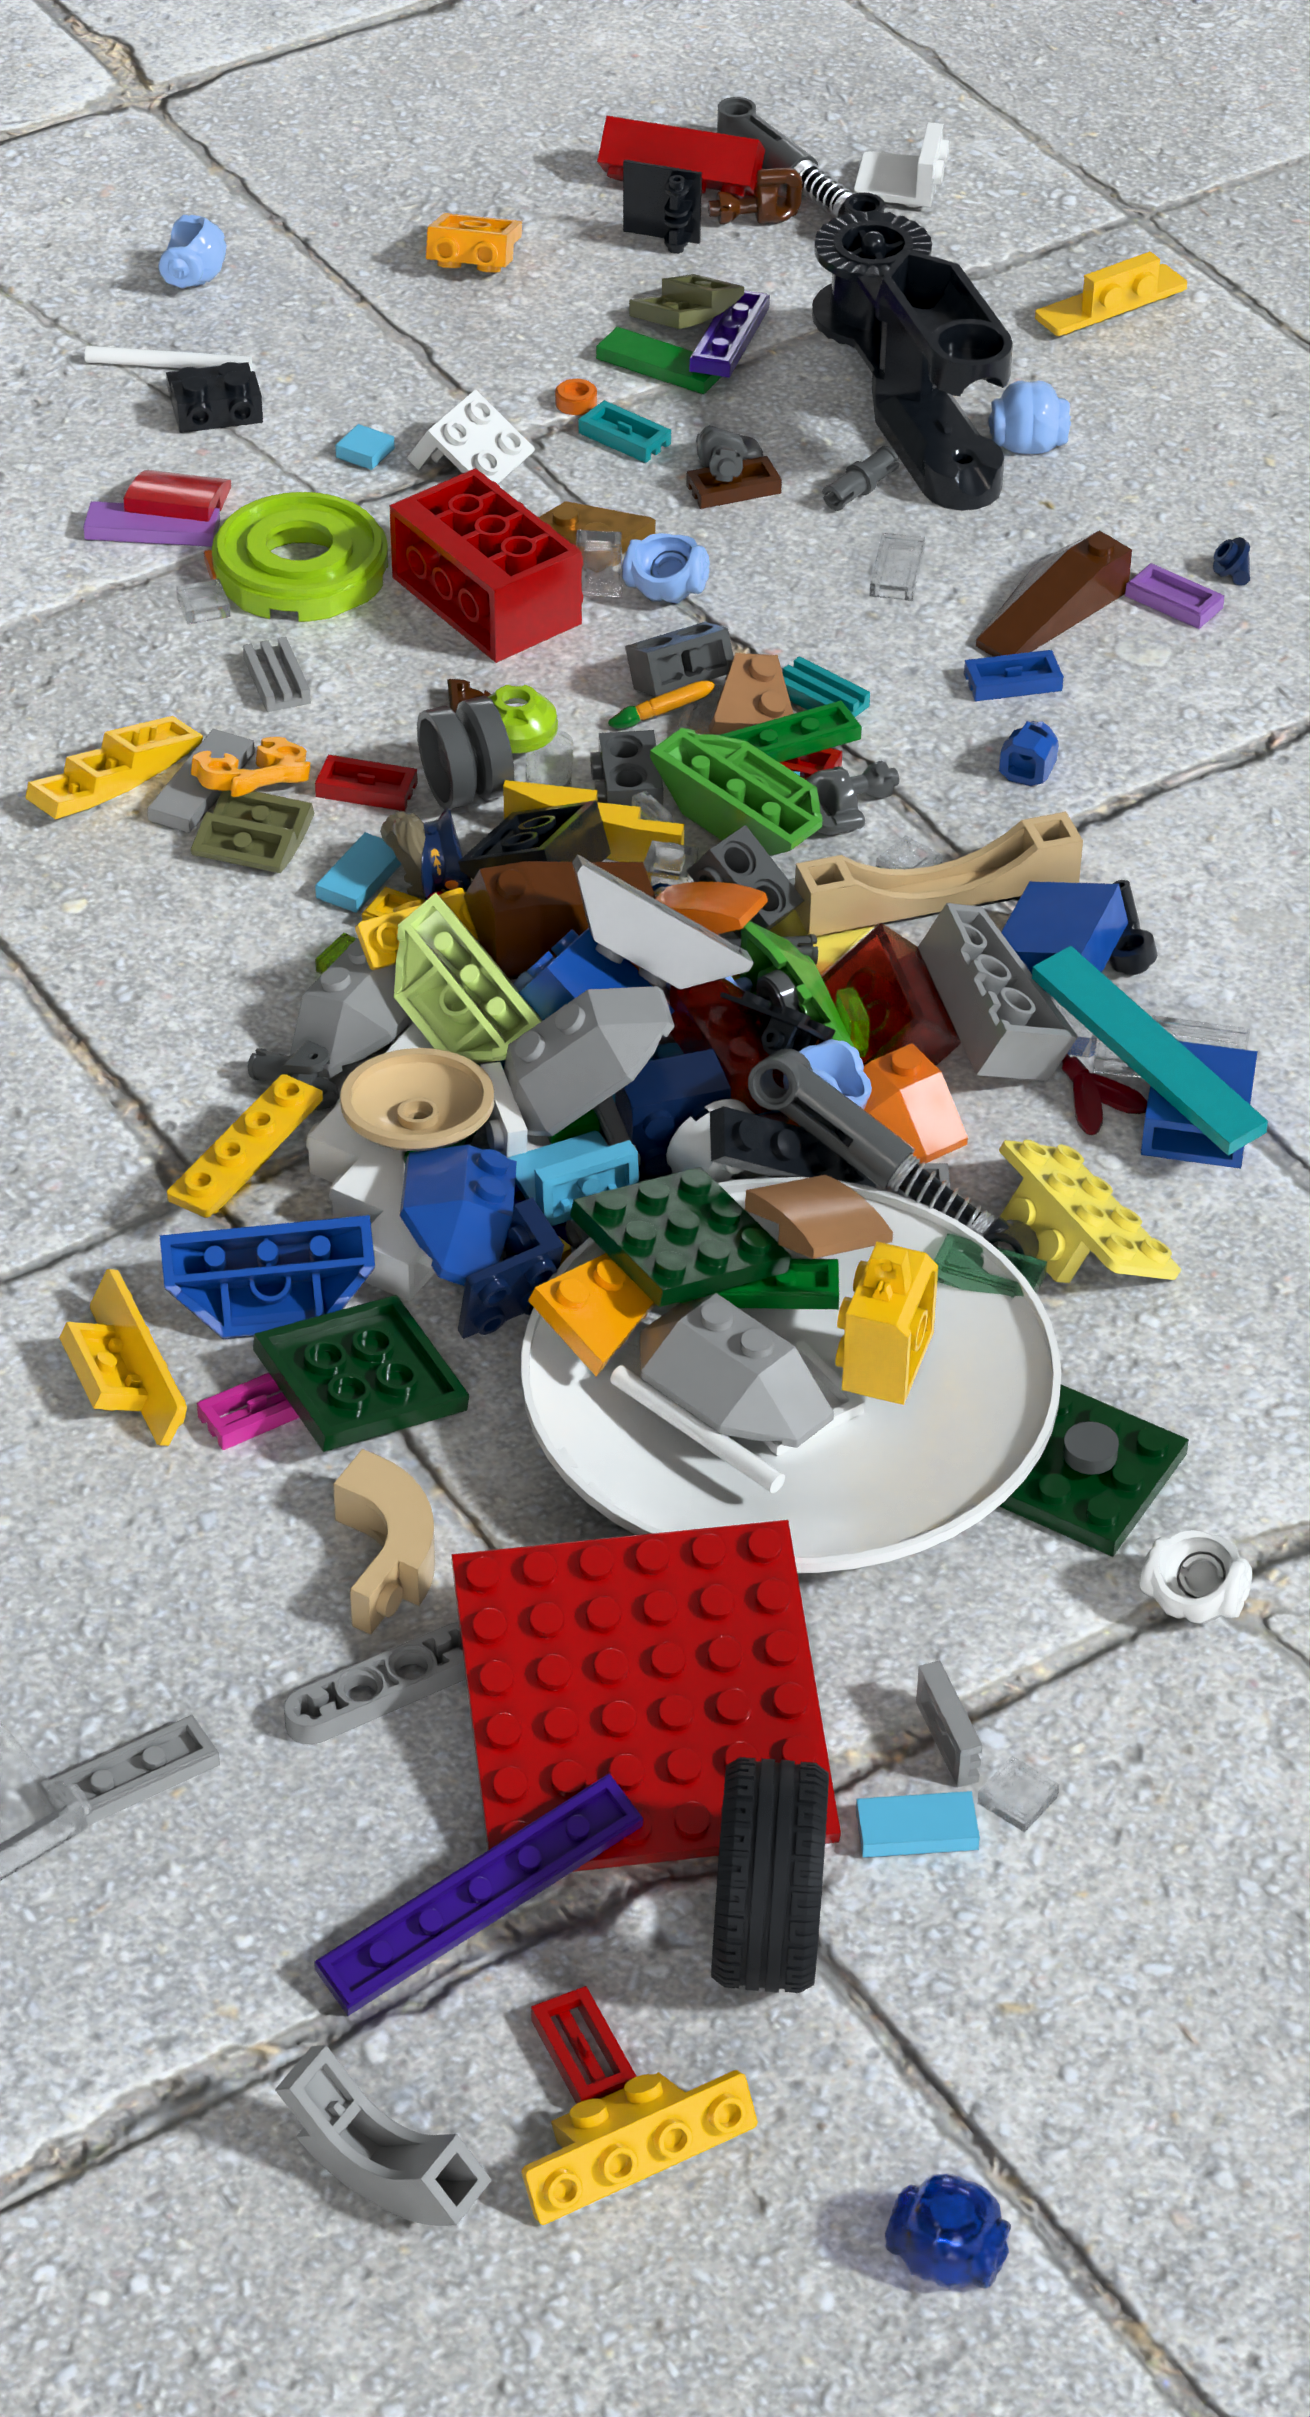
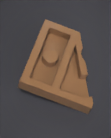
M735 653L726 674L725 684L720 692L714 716L708 727L709 734H724L794 714L778 655Z

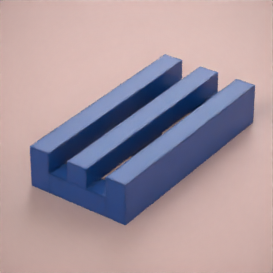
M1052 650L965 660L964 676L966 680H969L968 686L970 691L973 690L975 702L1058 692L1063 689L1064 676Z

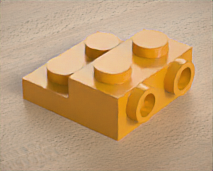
M443 213L427 228L426 259L437 260V265L445 268H460L461 263L476 264L477 270L482 272H500L501 267L505 268L513 261L514 244L522 236V221Z

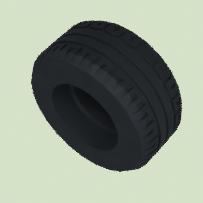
M740 1757L726 1765L711 1977L725 1988L739 1989V1986H745V1990L759 1991V1988H765V1992L779 1993V1989H785V1992L801 1993L812 1987L815 1983L829 1773L817 1763L812 1762L795 1764V1761L781 1760V1763H776L775 1759L763 1758L760 1762L755 1761L756 1758Z

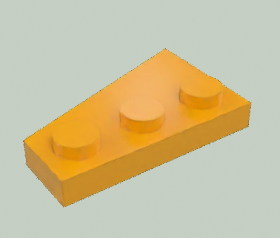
M606 1253L536 1286L528 1300L596 1377L617 1349L619 1350L642 1318H645L656 1305Z

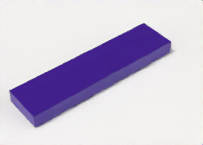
M744 290V295L735 304L714 317L690 357L689 371L730 378L769 309L770 295Z

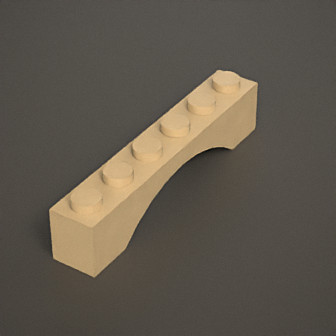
M1065 811L1021 820L1004 835L983 848L956 860L930 867L905 870L885 869L861 864L843 855L796 863L795 889L804 899V902L795 910L807 934L819 936L941 912L946 903L972 906L1022 896L1029 881L1079 883L1083 839Z

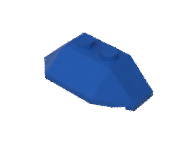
M471 1145L409 1152L405 1162L400 1217L418 1246L433 1260L431 1266L439 1278L465 1286L466 1278L469 1275L499 1263L512 1221L517 1161L508 1159L499 1151L493 1149L482 1150Z
M370 1215L159 1235L165 1290L222 1339L251 1337L258 1332L342 1310L375 1269Z

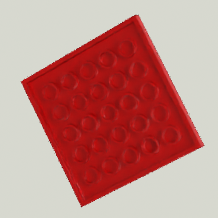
M788 1520L452 1554L451 1565L487 1850L495 1847L607 1774H610L643 1817V1825L573 1872L719 1856L726 1765L740 1757L756 1758L755 1761L760 1762L762 1758L775 1759L776 1763H781V1760L795 1761V1764L812 1762L817 1763L829 1773L825 1844L839 1843L841 1830Z

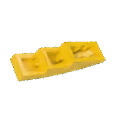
M174 716L104 732L100 749L66 757L64 773L28 782L25 799L54 819L95 807L132 790L166 770L202 743L203 735Z
M505 780L503 785L504 819L512 812L597 800V790ZM597 802L611 854L606 859L618 862H643L645 867L681 872L684 861V824L641 819V807Z

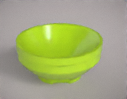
M505 685L488 696L493 701L503 720L512 753H527L538 750L549 744L556 736L558 730L556 708L551 701L536 692L532 687L527 685ZM517 703H519V704H525V705H523V706H517V707L506 705V704H517Z

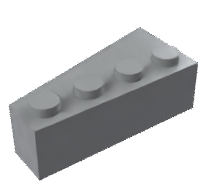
M946 903L919 944L918 949L977 1076L1014 1078L1017 1080L1048 1081L1077 1040V1034L1043 988L1032 979L1029 969L983 907Z

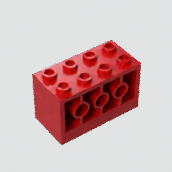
M472 469L389 505L392 578L495 663L582 624V552L576 545L562 537L548 523L543 522L528 510L523 503L514 499L500 488L495 481L490 480L478 469Z

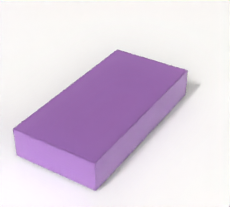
M1152 563L1126 583V597L1198 629L1222 610L1224 605V595Z

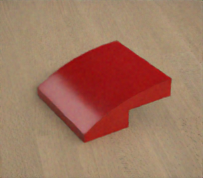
M144 470L135 477L123 498L124 510L129 513L209 522L215 508H220V511L222 510L231 489V479Z

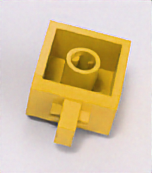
M877 1241L868 1262L862 1260L859 1262L853 1281V1292L855 1293L852 1298L844 1297L837 1320V1327L845 1330L844 1335L840 1339L835 1360L836 1366L843 1368V1391L901 1405L905 1404L934 1333L938 1265L927 1253Z

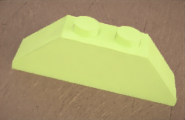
M437 893L433 894L398 924L397 940L399 941L395 968L394 998L434 1049L462 1055L475 1063L506 1060L507 1049L510 1043L542 1022L535 1010L518 993L519 990Z

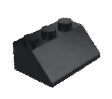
M597 800L512 812L460 859L458 864L460 871L474 879L479 869L524 861L573 862L577 854L589 862H603L611 854Z

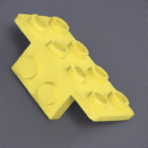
M1028 1139L1023 1142L1004 1140L999 1148V1152L1019 1172L1023 1180L1000 1217L1005 1221L1019 1220L1031 1227L1039 1241V1252L1035 1260L1055 1282L1070 1283L1090 1250L1105 1267L1117 1274L1169 1280L1177 1278L1181 1268L1171 1258V1250L1161 1241L1152 1238L1141 1226V1218L1132 1210L1123 1207L1111 1195L1113 1193L1112 1187L1101 1178L1094 1176L1083 1165L1084 1158L1080 1153L1063 1144L1052 1147L1040 1145Z

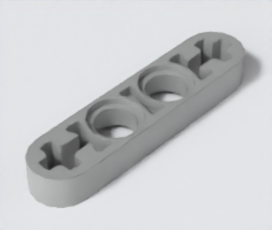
M459 1622L443 1626L297 1689L288 1696L284 1705L287 1734L294 1741L301 1744L313 1745L321 1743L466 1680ZM409 1664L419 1665L426 1670L424 1675L416 1679L402 1678L396 1672L401 1667ZM358 1686H367L376 1692L372 1698L365 1701H355L346 1696L350 1689ZM334 1699L336 1701V1706L334 1701L330 1703L329 1701ZM306 1712H309L313 1717H318V1718H316V1719H311L310 1716H308L307 1714H304V1715H301V1714L306 1713Z

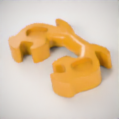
M266 737L261 740V746H257L255 762L259 769H238L239 760L228 753H224L223 758H211V751H202L192 757L191 775L196 776L203 787L219 791L231 790V796L233 797L249 794L263 786L277 783H300L309 780L311 763L306 761V749L287 741L284 737Z

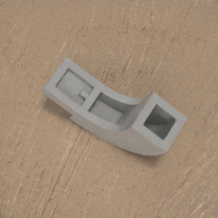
M327 2045L311 2046L275 2089L304 2127L296 2138L328 2172L352 2191L396 2216L426 2225H457L492 2181L458 2134L427 2135L418 2133L398 2124L381 2112L364 2095Z

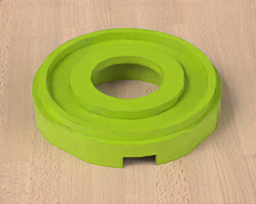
M290 492L255 500L231 514L213 539L212 563L216 575L217 588L242 610L268 619L271 617V609L298 611L299 622L317 621L332 618L367 603L381 590L383 574L386 568H388V542L383 529L376 520L357 504L323 493ZM291 543H312L329 548L327 552L319 557L308 560H290L281 558L271 552V550Z

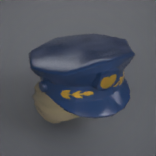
M446 807L438 820L425 823L414 813L396 812L394 815L387 817L381 826L380 833L383 841L393 849L406 872L404 880L412 885L407 888L409 895L428 900L427 897L434 892H447L456 888H463L464 892H467L472 881L469 876L460 871L458 861L463 858L450 809Z

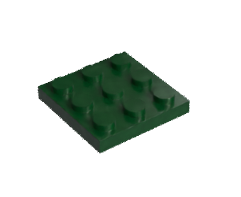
M701 1167L573 1199L570 1217L658 1307L783 1274L788 1271L791 1254L778 1245V1242Z
M397 1295L254 1334L253 1351L323 1452L464 1412L468 1409V1392Z
M1061 1384L1059 1408L1053 1431L1040 1459L1025 1481L999 1507L1113 1557L1187 1455L1189 1439ZM1081 1422H1098L1111 1428L1119 1440L1118 1456L1115 1465L1104 1473L1093 1475L1080 1473L1072 1469L1063 1457L1066 1432L1072 1426Z

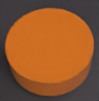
M584 379L565 380L555 389L556 407L565 414L584 415L597 406V388L594 384Z

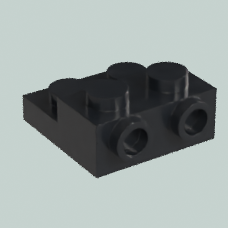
M227 362L220 366L204 368L186 367L179 371L166 372L167 389L180 433L263 423L261 391L255 371H251L249 362Z

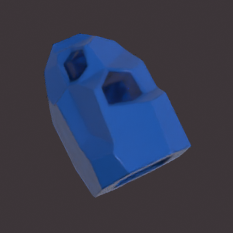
M1027 721L1022 728L1013 730L1001 749L999 772L1011 782L1028 786L1043 784L1048 779L1057 761L1059 744L1052 729L1043 721Z

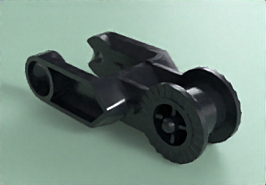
M875 210L870 212L858 211L853 214L845 213L839 218H832L828 223L822 225L815 237L814 252L816 259L822 267L832 273V283L821 289L813 300V323L818 331L822 332L828 339H834L839 344H847L855 348L872 372L875 423L922 493L932 503L947 509L960 511L977 510L991 505L999 498L1002 490L1004 470L1002 449L993 440L979 434L953 396H961L965 388L980 379L1002 388L1008 385L1011 376L1013 350L1010 334L958 263L931 256V237L925 228L921 227L916 221L909 220L905 216H896L891 212L881 213Z

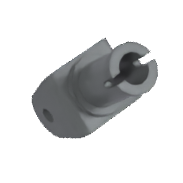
M307 1040L291 1056L270 1052L263 1048H257L255 1050L256 1054H251L248 1061V1074L252 1079L273 1083L280 1075L285 1074L323 1091V1101L314 1110L327 1109L337 1103L339 1091L336 1084L319 1077L317 1074L324 1070L323 1066L326 1063L330 1064L329 1053L325 1047Z

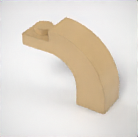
M362 1449L333 1483L335 1521L369 1535L383 1547L350 1589L352 1626L372 1634L385 1617L389 1618L394 1615L402 1599L420 1606L426 1597L435 1571L434 1520L431 1505L426 1494L411 1475L395 1463Z

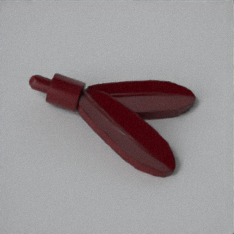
M1066 1054L1061 1061L1063 1063L1062 1071L1073 1082V1101L1077 1123L1086 1134L1096 1135L1100 1131L1103 1124L1101 1103L1128 1114L1146 1113L1147 1100L1140 1092L1107 1077L1089 1073V1070L1076 1056L1070 1057Z

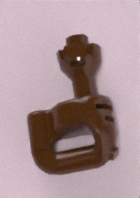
M793 168L761 169L757 171V182H755L753 197L737 198L728 192H717L716 200L708 201L709 217L718 216L719 224L730 223L741 214L755 213L759 224L787 221L792 216H795L800 208L802 201V177ZM781 184H787L786 197L778 195V189Z

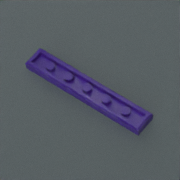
M607 1774L314 1961V1969L346 2015L349 2016L641 1828L643 1817L613 1777Z

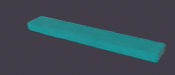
M1071 945L1033 966L1032 979L1227 1155L1232 1154L1267 1133L1268 1120Z

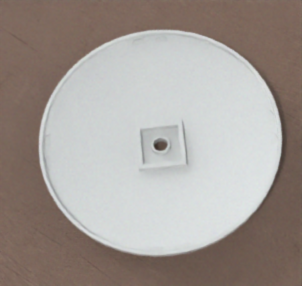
M759 1177L719 1182L718 1184L745 1209L746 1190L809 1177ZM840 1181L874 1207L891 1228L893 1240L886 1244L927 1253L938 1265L934 1333L904 1405L842 1390L843 1368L836 1366L835 1360L838 1345L845 1330L837 1327L838 1314L844 1297L852 1298L855 1293L853 1292V1281L859 1262L861 1260L868 1262L874 1246L815 1258L838 1259L839 1310L739 1308L796 1347L834 1411V1420L798 1448L783 1446L781 1441H756L726 1435L785 1475L784 1484L776 1493H771L610 1382L613 1371L620 1365H624L641 1377L640 1331L674 1306L680 1304V1302L663 1307L655 1305L648 1315L642 1318L620 1349L614 1352L597 1377L538 1311L533 1308L526 1326L522 1345L521 1386L525 1410L534 1436L549 1462L563 1480L590 1506L631 1533L643 1535L788 1520L797 1573L850 1570L890 1562L921 1552L953 1538L990 1514L1005 1502L1025 1481L1047 1445L1059 1408L1061 1385L1060 1354L1054 1329L1047 1312L1027 1279L1012 1262L985 1238L958 1220L934 1208L929 1209L928 1205L916 1203L915 1200L867 1185ZM748 1212L778 1242L779 1224ZM590 1237L566 1258L557 1269V1273H554L549 1280L605 1254V1252ZM783 1247L791 1254V1259H812Z

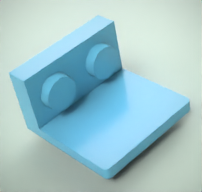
M592 1131L527 1151L526 1153L508 1157V1159L517 1161L515 1184L526 1200L534 1198L551 1226L572 1219L570 1213L573 1199L639 1183L638 1151L631 1141L627 1140L608 1146L598 1131Z

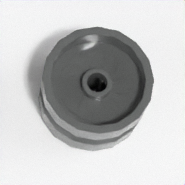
M484 695L460 702L456 713L446 705L419 713L417 741L420 758L427 782L439 806L444 810L446 807L451 810L473 803L475 793L485 801L502 797L505 780L514 781V763L505 725L493 701Z

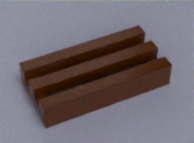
M768 456L742 460V472L737 479L733 476L731 482L716 480L715 476L711 475L710 467L687 471L686 486L689 490H692L694 499H698L699 508L704 509L781 494L782 479Z

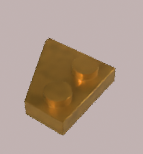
M568 501L561 503L538 517L543 522L548 523L552 529L570 543L576 545L582 552L583 562L595 569L601 568L627 551L630 540H643L649 535L655 534L656 520L651 517Z

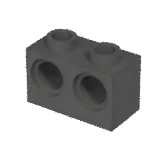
M708 622L695 624L625 646L634 690L653 696L665 694L697 681H708L727 674L734 657L728 628Z
M654 730L599 733V752L590 753L592 780H600L595 781L597 802L641 807V819L663 822V782L650 758V750L656 747Z
M746 825L709 849L687 870V873L694 882L733 883L765 892L768 902L750 921L767 930L780 923L804 902L801 895ZM741 929L733 931L738 938H741Z

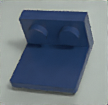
M533 1197L514 1205L511 1227L508 1229L506 1255L503 1261L473 1273L466 1278L458 1324V1332L463 1339L477 1333L481 1335L490 1334L498 1330L505 1321L524 1313L531 1315L534 1307L528 1300L534 1288L549 1281L551 1276L557 1273V1269L560 1267L564 1244Z

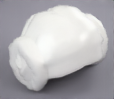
M1197 1530L1181 1531L1171 1538L1159 1537L1153 1542V1547L1145 1557L1142 1566L1139 1587L1148 1597H1154L1167 1615L1176 1618L1186 1617L1190 1622L1202 1624L1213 1621L1221 1616L1237 1618L1243 1609L1244 1601L1249 1596L1252 1567L1246 1559L1240 1557L1236 1545L1230 1540Z

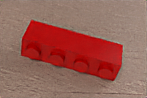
M606 115L597 163L604 172H607V177L623 181L624 160L702 172V193H706L707 188L728 192L737 198H744V195L754 196L755 182H757L756 175L757 171L762 169L765 148L758 139Z

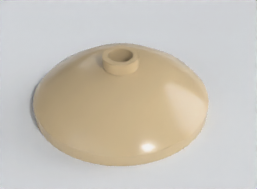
M410 1048L375 1056L356 1067L342 1085L340 1103L346 1122L353 1130L366 1139L391 1149L426 1151L453 1145L477 1131L488 1120L493 1111L494 1088L485 1070L462 1055L439 1049Z

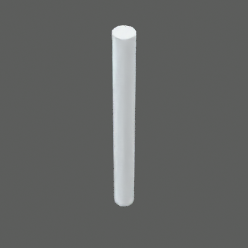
M86 346L85 362L182 369L186 367L204 368L220 366L227 362H249L250 369L252 368L251 356Z
M624 1365L618 1366L613 1371L610 1382L769 1492L776 1493L782 1487L785 1481L784 1474L728 1436L719 1434L646 1383L640 1376Z

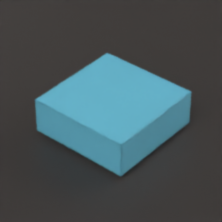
M360 424L356 425L335 445L336 458L370 470L375 468L395 449L394 436Z

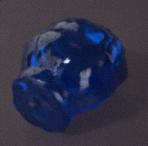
M949 2173L934 2174L927 2177L920 2186L910 2184L898 2194L885 2231V2247L887 2251L894 2255H899L903 2259L911 2275H915L925 2281L935 2282L938 2286L948 2288L949 2290L964 2288L970 2285L986 2289L996 2281L997 2275L1002 2270L1003 2263L1009 2254L1007 2239L1010 2236L1011 2224L1002 2219L1000 2205L987 2188L976 2182L967 2181L957 2175Z

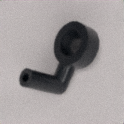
M1118 880L1113 884H1119L1128 924L1109 961L1115 971L1127 975H1137L1145 972L1156 961L1158 953L1152 933L1140 929L1130 882L1128 880Z

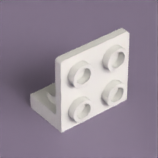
M475 389L425 433L407 459L419 470L431 459L439 463L446 456L462 473L476 468L490 480L499 484L529 458L535 449Z

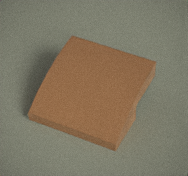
M827 1175L746 1190L745 1211L779 1224L778 1245L812 1259L875 1246L877 1241L890 1243L893 1240V1231L874 1207L850 1187Z

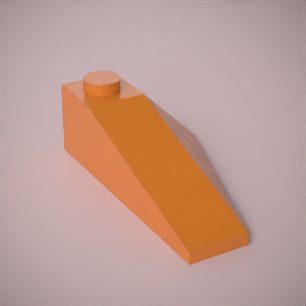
M913 1043L874 1059L864 1066L863 1071L870 1079L872 1087L871 1095L864 1110L914 1147L913 1156L920 1159L919 1164L923 1162L928 1163L967 1145L968 1136L942 1072ZM792 1120L787 1122L788 1124L799 1126Z

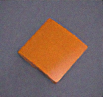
M690 882L671 885L655 898L717 935L742 929L768 902L766 893L763 891L725 882Z

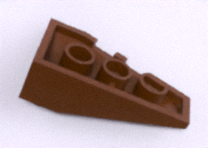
M1099 530L1063 547L1038 562L1031 568L978 636L976 647L992 657L1032 652L1125 595L1126 583L1129 582L1132 549Z
M524 861L479 869L464 895L480 944L510 980L517 979L523 972H527L548 951L556 958L557 956L551 948L572 929L580 936L589 928L572 862ZM591 862L652 898H656L643 862Z

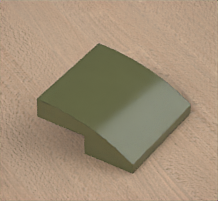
M696 274L663 278L662 295L629 300V316L677 329L691 327L710 320L726 311L744 295V286Z
M231 790L222 791L213 813L206 812L190 849L191 854L281 873L292 860L304 839L315 814L313 805L310 802L256 791L238 797L231 796Z

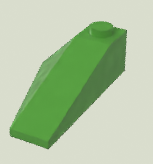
M749 921L741 929V948L749 953L754 964L748 972L741 973L740 978L747 977L752 981L753 987L750 993L757 995L756 984L759 977L774 970L784 972L795 986L799 999V1012L810 1016V1020L834 1029L835 1034L832 1039L845 1041L854 1047L814 961L808 955L801 953L789 940Z

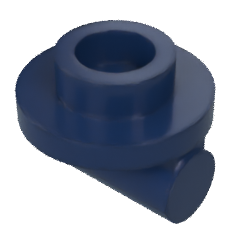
M1238 537L1221 543L1213 556L1214 572L1220 577L1231 575L1236 585H1246L1250 581L1249 542L1242 537Z

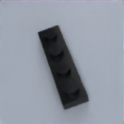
M724 1106L710 1111L712 1162L770 1177L810 1178L827 1175L839 1181L876 1188L874 1182L799 1126Z

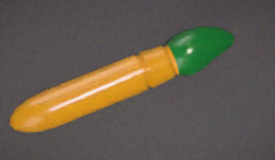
M707 680L697 681L651 698L649 701L646 700L637 706H628L609 719L608 724L615 729L632 728L641 720L653 718L706 697L713 691L715 684Z

